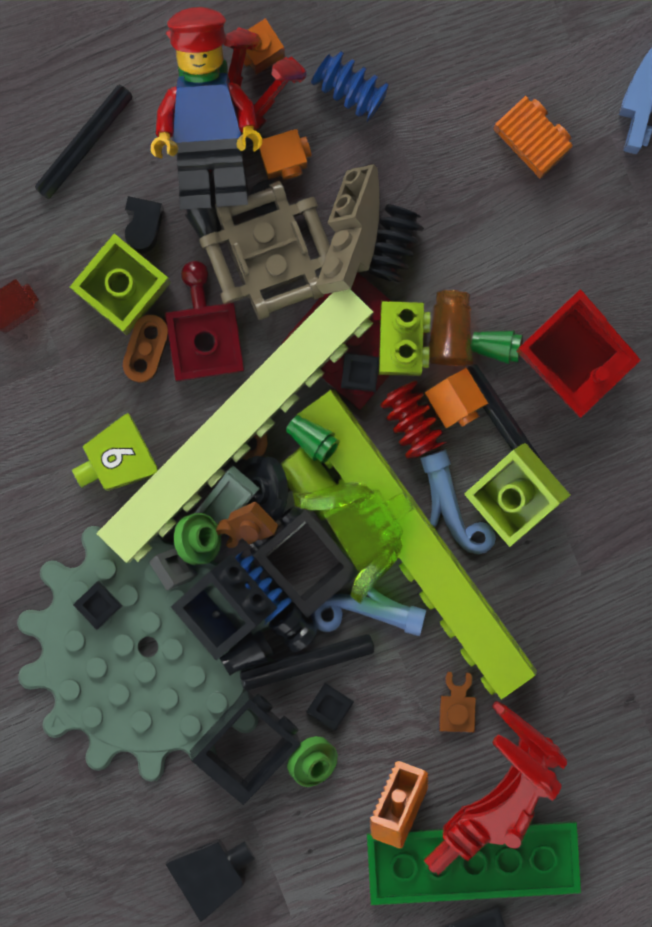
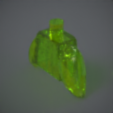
M357 482L341 483L312 492L293 493L296 507L306 510H325L323 513L355 567L360 571L353 582L351 597L359 604H362L368 591L389 571L400 556L403 546L400 536L403 534V529L397 519L414 510L404 492H401L385 501L378 488L371 490L366 484Z

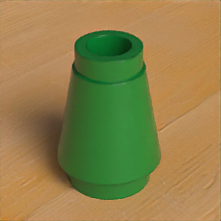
M515 330L474 331L471 352L509 365L511 361L519 363L521 356L516 350L523 344V335L515 334Z
M299 415L295 416L286 428V432L291 435L313 461L327 462L335 453L340 443L335 438L334 432Z

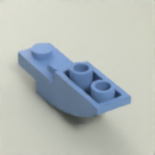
M652 48L646 54L634 74L618 114L631 118L623 151L637 154L642 145L648 146L652 133V126L647 125L650 112L652 113Z

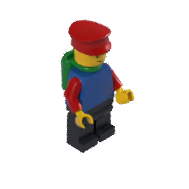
M191 7L174 14L167 22V26L171 30L170 43L176 49L179 77L177 86L167 90L157 110L155 134L158 138H155L151 144V152L157 158H163L162 148L165 144L167 145L168 155L175 156L177 154L180 210L211 208L212 188L210 170H214L217 207L248 205V185L243 150L246 148L245 138H250L253 141L254 152L262 145V137L260 133L255 131L257 123L252 101L237 83L230 82L228 66L223 58L222 48L226 40L224 31L226 19L220 12L206 7Z

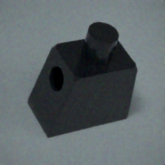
M217 839L174 856L165 865L201 922L244 885L245 879L239 869L255 860V857L245 841L227 851L223 842Z

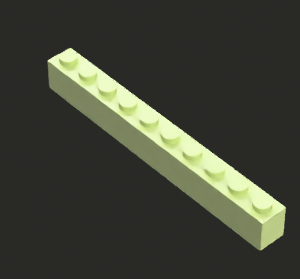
M350 289L333 292L96 534L126 563H130L133 559L140 562L152 550L149 543L158 534L163 538L177 524L173 518L182 509L188 513L201 500L198 493L207 484L212 488L223 478L226 472L222 468L231 459L237 463L251 449L247 443L256 434L260 438L263 437L275 424L272 420L273 416L280 409L286 413L300 399L296 393L305 384L311 388L323 376L324 372L321 368L329 359L335 363L349 349L345 343L354 334L360 338L372 326L373 323L369 319L373 316V311Z

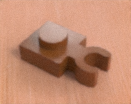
M253 502L231 512L228 519L221 520L217 525L216 532L218 536L220 534H228L229 539L226 546L234 548L242 538L250 545L258 539L262 540L274 535L278 524L257 502Z
M447 671L445 683L450 689V696L440 695L439 731L474 732L476 697L466 696V691L472 684L471 673L465 672L464 683L457 686L452 682V672Z

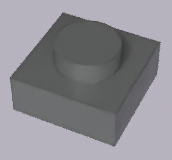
M176 548L160 553L149 561L167 591L191 582L198 575L191 564L182 560Z

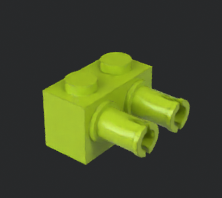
M382 301L379 375L421 376L422 368H429V347H423V333H430V312H424V303Z

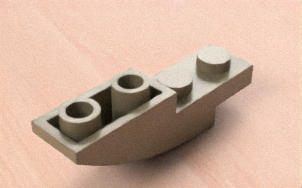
M374 164L353 168L345 173L328 220L329 226L335 233L316 283V287L322 294L351 289L356 273L369 270L377 238L380 204L378 169Z

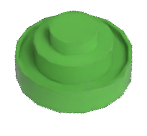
M204 513L189 514L181 518L176 525L174 546L184 562L191 565L208 564L218 555L221 546V534L217 535V523L210 516Z
M315 736L307 738L301 742V745L289 757L287 769L290 776L299 785L305 787L316 786L332 774L337 764L338 754L335 747L324 737Z

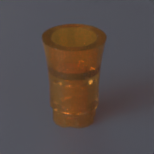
M443 290L436 293V304L433 306V320L428 345L429 363L444 366H467L473 364L470 325L471 307L469 306L470 294L468 292Z

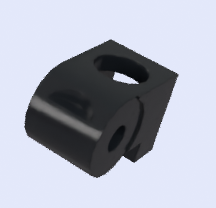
M128 196L125 211L128 215H133V220L125 229V239L128 245L135 251L146 253L154 248L157 242L164 207L162 203Z

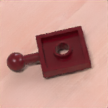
M200 261L186 263L181 271L182 281L190 287L193 309L165 313L176 382L244 372L234 302L206 306L203 285L207 282L209 273L207 267ZM202 333H209L215 339L214 347L208 352L199 351L195 346L197 336Z

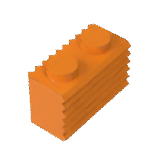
M525 96L494 125L493 130L541 179L570 152L573 145L569 141L572 138L560 124L554 126L545 117L548 115V112L538 100L533 99L530 101Z
M401 761L394 763L392 774H389V780L386 781L384 792H381V798L378 799V804L375 805L376 810L373 811V816L370 817L371 836L373 839L396 848L403 847L428 790V773L425 770Z

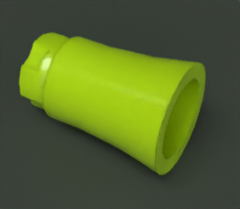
M301 447L281 463L287 477L288 488L305 504L310 512L314 511L321 521L329 517L346 502V497L338 490L340 487L319 460L313 461Z

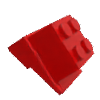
M581 289L516 350L579 418L587 413L641 361Z

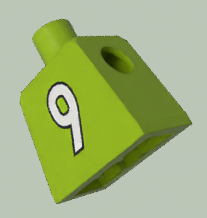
M127 413L83 446L89 461L73 468L72 472L81 488L99 479L103 488L106 491H110L151 478L159 469L132 416Z

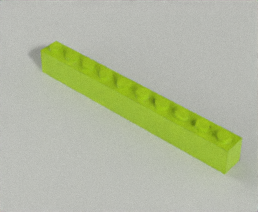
M336 390L328 391L297 415L335 433V438L340 443L332 457L325 462V465L329 469L333 466L342 477L338 480L342 489L349 497L355 495L362 505L358 508L362 517L369 525L375 523L382 533L379 539L389 553L395 551L401 559L402 563L399 564V567L410 582L415 579L423 590L419 593L423 602L430 610L436 608L443 618L440 624L446 634L451 639L456 636L462 644L463 648L460 649V652L471 667L477 665L484 675L480 679L491 695L497 693L502 700L536 676L537 670Z

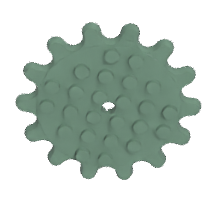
M91 526L84 530L81 537L86 556L80 566L69 568L58 561H48L40 569L41 580L51 589L53 600L51 605L45 610H26L19 615L17 620L19 630L23 634L38 639L42 646V653L38 660L20 669L18 680L26 689L44 688L54 695V708L43 720V730L49 737L59 738L73 729L81 730L88 736L89 748L85 758L87 765L91 769L96 771L104 770L109 766L116 754L129 752L138 761V770L141 777L146 781H157L164 773L165 760L169 753L181 750L186 752L191 758L190 750L246 691L240 681L241 671L230 676L220 658L217 660L213 658L171 608L175 602L217 566L218 563L211 561L208 564L192 565L198 575L191 582L167 591L149 561L156 555L175 548L174 542H169L158 534L149 543L152 550L140 562L133 559L130 563H126L96 534L101 528L99 526ZM254 563L250 566L252 569L255 568ZM99 580L123 607L101 628L96 630L73 604ZM213 583L204 589L237 630L246 624ZM263 620L251 630L252 634L259 630L263 632L271 629L269 622L263 626L265 624ZM144 637H152L158 643V651L152 657H146L140 653L139 643ZM268 657V662L266 663L273 662L276 660ZM248 708L231 727L241 733L252 732L257 727L258 716ZM213 745L210 750L215 755H217L216 749Z

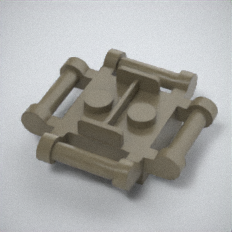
M280 181L269 184L270 188L249 195L248 205L217 207L215 204L223 230L210 233L199 239L202 249L207 250L223 293L220 296L223 304H229L248 297L259 320L269 317V313L308 298L312 297L316 300L324 297V294L316 287L318 277L315 272L322 269L330 244L316 211L318 204L315 197H309L289 206ZM273 201L275 202L277 211L234 226L232 216ZM302 214L320 256L313 260H310L300 229L294 217ZM227 243L243 286L235 287L219 246L220 244ZM305 278L306 285L266 300L262 298L261 293Z

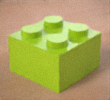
M114 233L71 284L70 288L120 331L128 335L134 328L137 320L146 314L171 282L166 275Z
M526 443L512 450L464 493L509 547L524 537L571 496Z

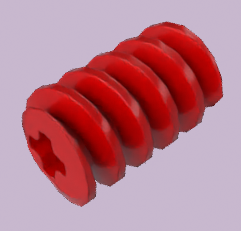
M417 380L386 395L387 398L380 404L382 409L393 408L387 416L388 421L399 420V423L393 428L394 434L405 433V436L399 441L400 446H412L406 452V458H417L447 443L436 442V439L443 433L441 429L430 430L436 418H424L423 416L430 409V406L417 404L424 396L423 392H411L418 383Z

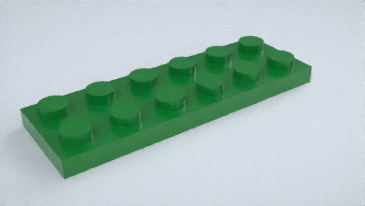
M576 821L530 824L520 847L513 849L505 843L503 845L487 843L469 861L459 855L439 875L429 869L424 859L444 841L443 829L409 831L402 848H396L372 838L371 833H367L371 905L581 893Z

